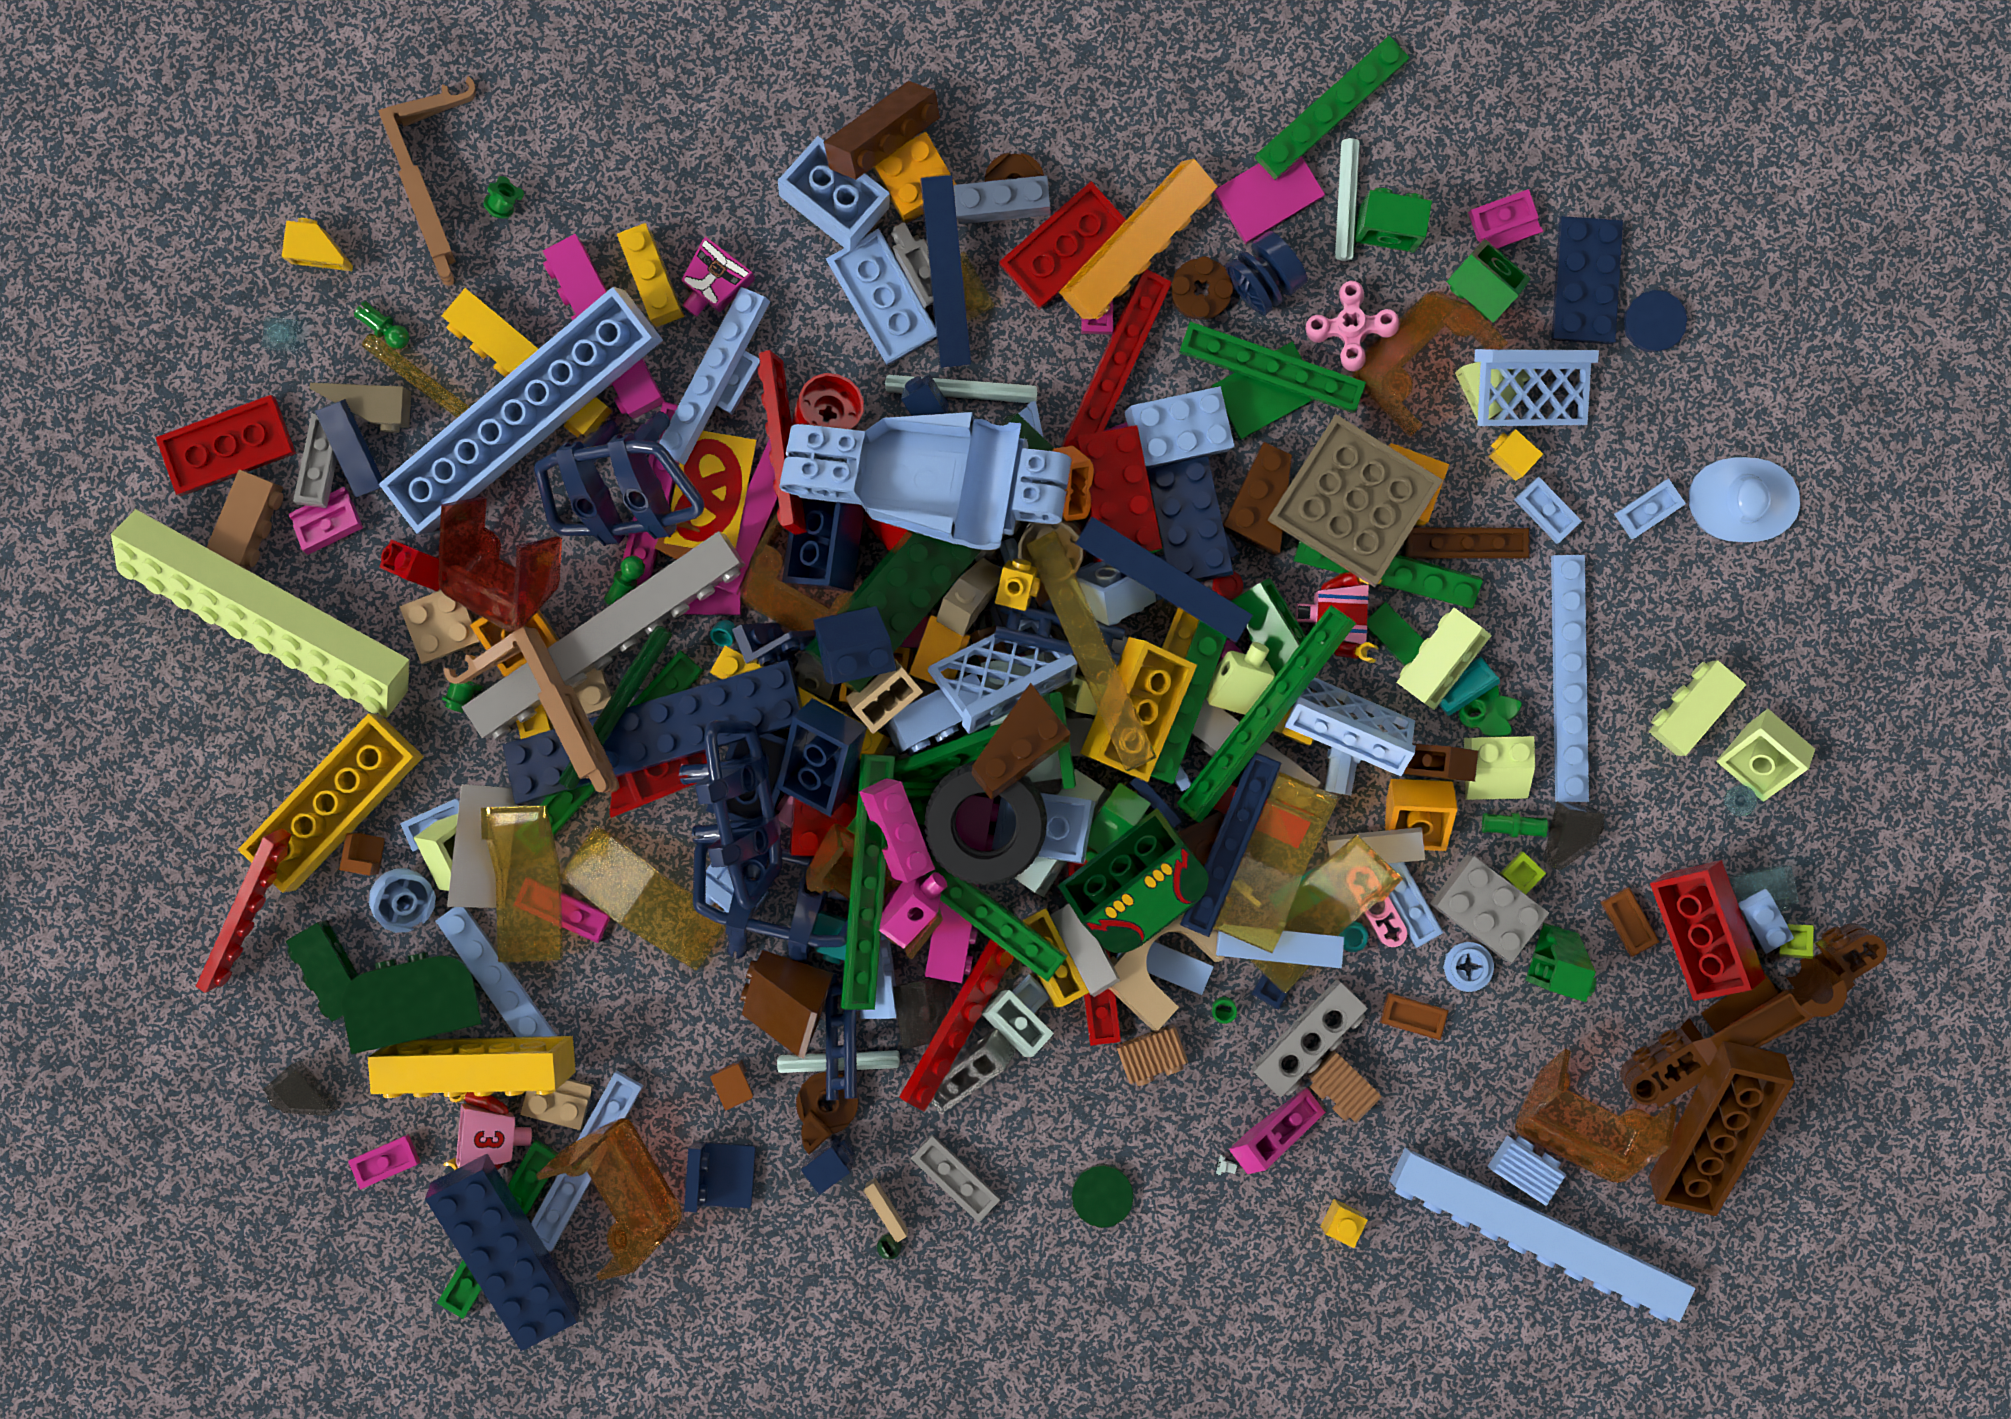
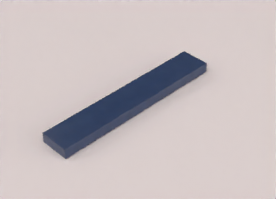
M952 175L920 178L939 367L971 365Z
M1090 517L1075 542V545L1234 642L1238 641L1253 616L1094 517Z
M1256 752L1247 763L1204 865L1209 878L1208 887L1202 898L1184 913L1180 923L1181 926L1210 937L1281 767V762Z

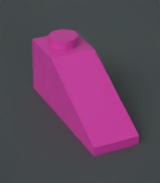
M1304 1088L1252 1127L1229 1150L1247 1174L1265 1171L1326 1112L1309 1089Z

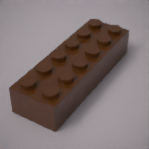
M1727 1041L1721 1043L1649 1175L1656 1204L1712 1216L1718 1215L1795 1082L1785 1054Z

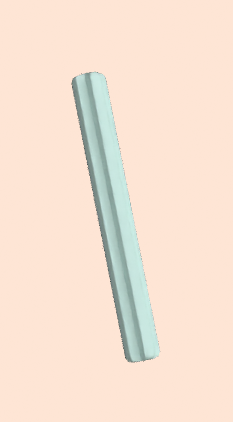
M887 375L885 389L888 393L902 394L905 388L904 385L914 377ZM933 378L944 397L1030 403L1037 400V387L1032 385Z

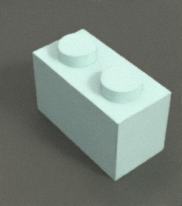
M1010 990L1001 991L982 1011V1016L1024 1057H1033L1054 1034Z

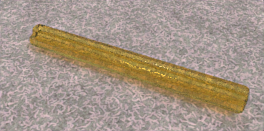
M368 334L363 340V348L456 418L470 408L374 334Z

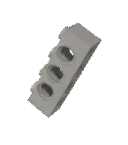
M1336 979L1250 1068L1280 1098L1284 1094L1289 1096L1300 1085L1298 1080L1306 1072L1312 1073L1321 1064L1322 1060L1320 1057L1328 1049L1330 1051L1336 1049L1344 1039L1342 1035L1350 1027L1352 1029L1356 1028L1365 1019L1366 1016L1363 1013L1368 1008ZM1337 1010L1340 1015L1338 1023L1333 1026L1326 1025L1325 1017L1327 1013ZM1309 1033H1317V1044L1312 1048L1304 1047V1037ZM1288 1055L1296 1056L1297 1062L1294 1068L1290 1070L1282 1069L1281 1063L1284 1057Z

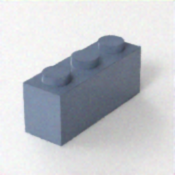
M1047 175L954 185L956 216L959 225L1051 215Z

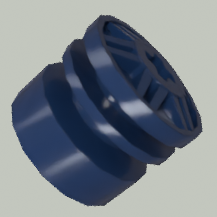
M1267 231L1252 243L1251 250L1253 256L1246 251H1242L1238 254V260L1231 259L1225 266L1227 274L1231 278V282L1238 294L1253 310L1263 316L1272 311V305L1278 306L1281 304L1282 297L1280 291L1285 295L1291 296L1308 281L1306 271L1296 254L1273 231Z

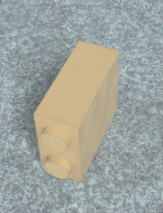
M895 658L897 671L873 676L860 693L853 691L846 697L852 710L873 734L923 693Z

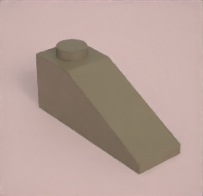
M310 383L311 390L334 403L346 399L352 413L380 427L382 432L399 433L400 428L410 427L411 391L403 386Z
M984 558L980 559L959 577L943 598L936 621L964 636L998 591L1002 568Z

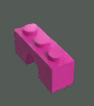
M886 778L859 791L870 821H874L879 825L887 840L888 846L883 848L882 852L892 877L909 883L934 870L933 862L902 782Z

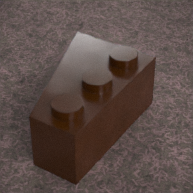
M1263 442L1223 522L1226 533L1274 556L1280 553L1283 530L1267 520L1288 489L1291 454Z
M1031 682L972 766V776L991 800L1069 742L1070 731Z

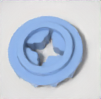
M1466 941L1454 945L1445 954L1446 958L1443 969L1446 979L1455 988L1461 991L1473 992L1480 990L1491 980L1494 971L1493 959L1488 950L1480 944ZM1467 954L1470 962L1481 965V967L1471 969L1469 980L1466 971L1456 968V966L1465 963Z

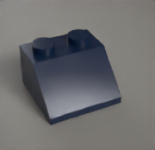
M877 606L813 619L826 683L838 684L897 671L891 640Z

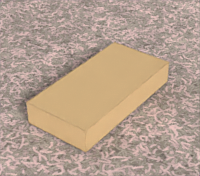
M877 1179L870 1180L865 1185L864 1193L895 1242H899L907 1237L908 1229Z

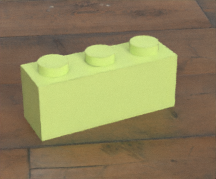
M1453 608L1450 613H1446L1440 619L1438 629L1431 638H1427L1421 644L1419 654L1412 663H1408L1402 669L1400 678L1396 683L1435 710L1492 635L1456 608Z
M1718 660L1707 662V664L1705 662L1699 664L1691 674L1694 679L1687 687L1685 685L1681 686L1671 697L1674 701L1667 710H1660L1651 721L1654 726L1649 730V733L1676 756H1686L1746 686L1741 679Z

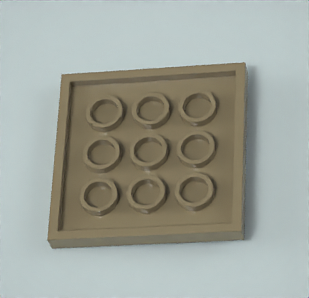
M1335 414L1267 521L1375 587L1443 480Z

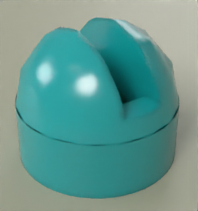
M729 620L717 622L710 631L712 641L721 647L725 645L731 646L735 640L732 629L736 628L734 623Z

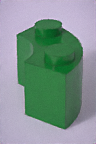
M1119 782L1091 824L1085 860L1089 862L1147 816L1145 812L1151 803Z

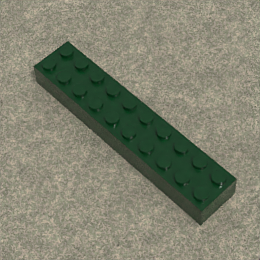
M1018 413L1008 415L1000 423V426L1007 425L1009 422L1020 423L1019 439H1024L1025 436L1028 442V449L1052 451L1054 449ZM908 530L836 614L877 606L890 637L894 653L981 552V549L949 543ZM816 636L805 650L822 664ZM873 676L843 682V684L851 691L860 693Z

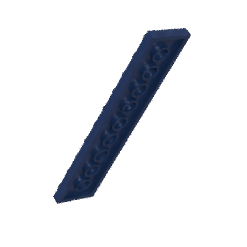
M786 660L627 707L602 746L613 767L612 770L615 776H622L705 752V729L714 720L749 721L754 724L758 736L791 727L793 716L803 708L792 661ZM599 716L589 719L592 726ZM555 729L502 744L515 804L521 805L572 790L559 783V778L569 764L570 759ZM718 733V748L746 740L744 734ZM585 777L580 780L575 789L591 785L592 782Z

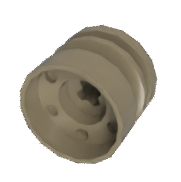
M1063 518L1057 524L1029 522L1018 543L1019 559L1031 562V566L1038 568L1036 578L1041 579L1042 583L1056 584L1068 580L1078 571L1086 553L1084 549L1075 545L1076 540L1085 527V523L1081 519L1066 522ZM1056 537L1060 538L1061 541L1056 546L1051 544V541Z

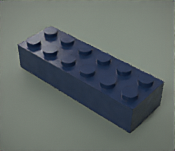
M488 1154L430 1183L425 1197L427 1204L520 1351L577 1323L580 1304Z

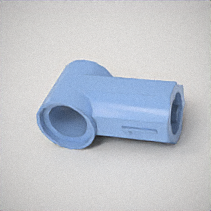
M1331 747L1327 751L1329 764L1324 791L1351 796L1356 767L1361 759Z

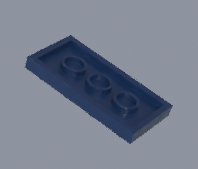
M1567 216L1559 218L1551 340L1599 344L1615 343L1623 220Z
M1208 456L1147 469L1166 562L1198 582L1233 575Z

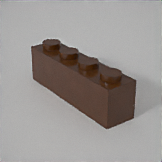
M907 81L826 139L823 143L829 169L857 180L940 118L936 91Z

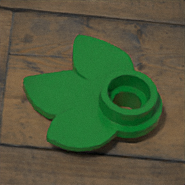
M1496 685L1459 709V718L1463 725L1469 728H1479L1486 736L1504 737L1512 733L1508 721L1517 716L1522 703L1511 697L1499 696V687ZM1473 712L1480 713L1479 716L1470 717Z

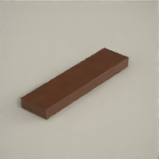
M1413 527L1404 541L1405 557L1412 559L1530 558L1529 528Z

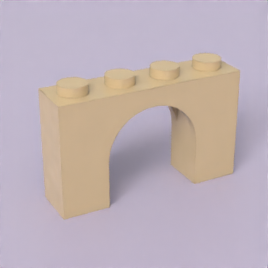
M1183 913L1139 948L1121 953L1117 959L1114 956L1110 957L1121 981L1109 989L1152 1030L1158 1031L1179 1007L1155 985L1149 976L1146 959L1150 946L1159 936L1167 932H1176L1190 938L1214 962L1222 961L1224 956H1216L1218 924H1227L1219 916L1210 937L1181 926Z

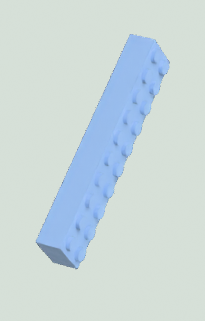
M612 287L379 484L416 534L433 533L661 343L663 339L628 293L623 289Z

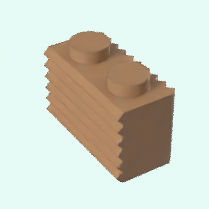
M1174 1024L1115 1045L1129 1083L1136 1082L1137 1086L1154 1081L1153 1075L1164 1071L1166 1075L1177 1073L1184 1069L1182 1064L1188 1063Z
M1335 1050L1331 1051L1322 1060L1321 1064L1308 1075L1313 1081L1309 1087L1321 1099L1328 1096L1336 1104L1332 1109L1345 1122L1351 1118L1357 1123L1382 1097Z

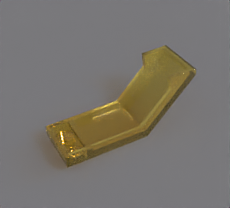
M1279 772L1220 910L1214 929L1273 953L1285 928V922L1302 876L1336 806L1338 796Z
M546 805L481 808L482 840L487 842L496 878L498 962L562 960L560 863Z
M595 825L560 875L618 924L696 971L726 929V925L716 923L696 912L693 906V893L659 873L627 848L620 839L598 825Z
M1355 835L1300 881L1258 928L1338 936L1347 926L1377 902H1383L1403 878L1358 835ZM1248 959L1283 993H1287L1311 966Z

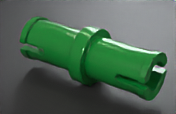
M1483 813L1481 830L1482 833L1509 834L1510 837L1517 838L1518 835L1545 838L1548 831V820L1544 817H1521L1519 813H1511V816Z

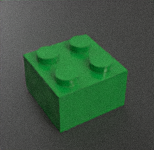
M1387 188L1370 190L1359 208L1354 242L1414 253L1426 238L1432 200H1426L1423 195L1417 193H1407L1405 196L1393 194V191Z
M1484 238L1446 282L1457 297L1465 298L1474 306V311L1481 318L1489 319L1494 323L1519 296L1531 278Z

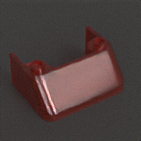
M482 496L441 504L438 582L443 594L506 631L510 632L524 627L559 587L562 538L556 536L517 545L516 567L499 559L501 542L493 531L485 527L487 498Z

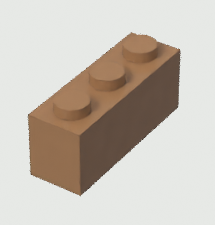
M239 469L206 548L249 571L250 567H254L259 560L260 551L258 548L261 540L265 539L271 531V516L274 510H278L283 502L284 496L281 493L283 487Z

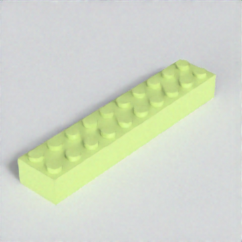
M137 509L111 533L116 567L122 576L144 584L152 593L164 595L182 609H189L195 612L205 622L209 624L215 623L226 629L234 638L246 640L253 644L258 651L264 654L269 653L280 659L287 667L291 669L297 668L306 673L314 682L326 684L335 689L343 698H351L362 704L367 711L374 714L378 713L387 718L406 695L409 680V659Z

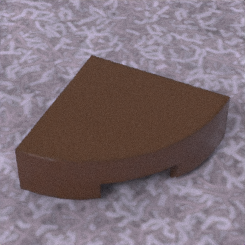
M812 1109L806 1115L801 1128L802 1144L808 1155L833 1133Z

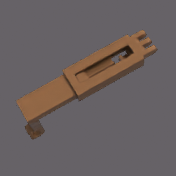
M467 76L465 81L469 89L464 93L451 95L449 94V88L442 84L441 94L378 110L401 167V171H398L438 274L442 283L446 286H451L454 283V277L449 264L456 261L417 165L413 166L398 125L403 124L405 127L447 109L472 101L476 95V87L469 76Z
M522 626L477 658L466 654L465 661H467L469 667L466 672L459 676L456 675V670L444 668V675L449 682L465 684L490 668L522 652L542 691L537 695L579 779H584L585 777L590 779L597 792H616L619 789V782L612 770L613 767L572 686L565 685L536 628Z

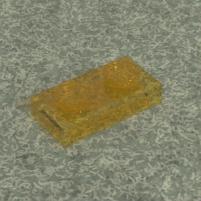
M962 252L960 257L967 321H970L995 306L966 253Z

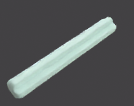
M1353 138L1344 139L1341 142L1335 258L1341 261L1352 260L1354 257L1360 142Z
M897 1050L857 1052V1070L890 1069L900 1066V1053ZM826 1053L806 1054L804 1059L796 1055H780L777 1059L778 1072L826 1071ZM838 1058V1071L844 1070V1058Z

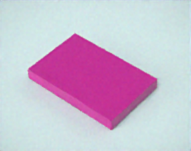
M1302 157L1276 180L1258 163L1214 190L1215 196L1245 244L1325 196V193Z

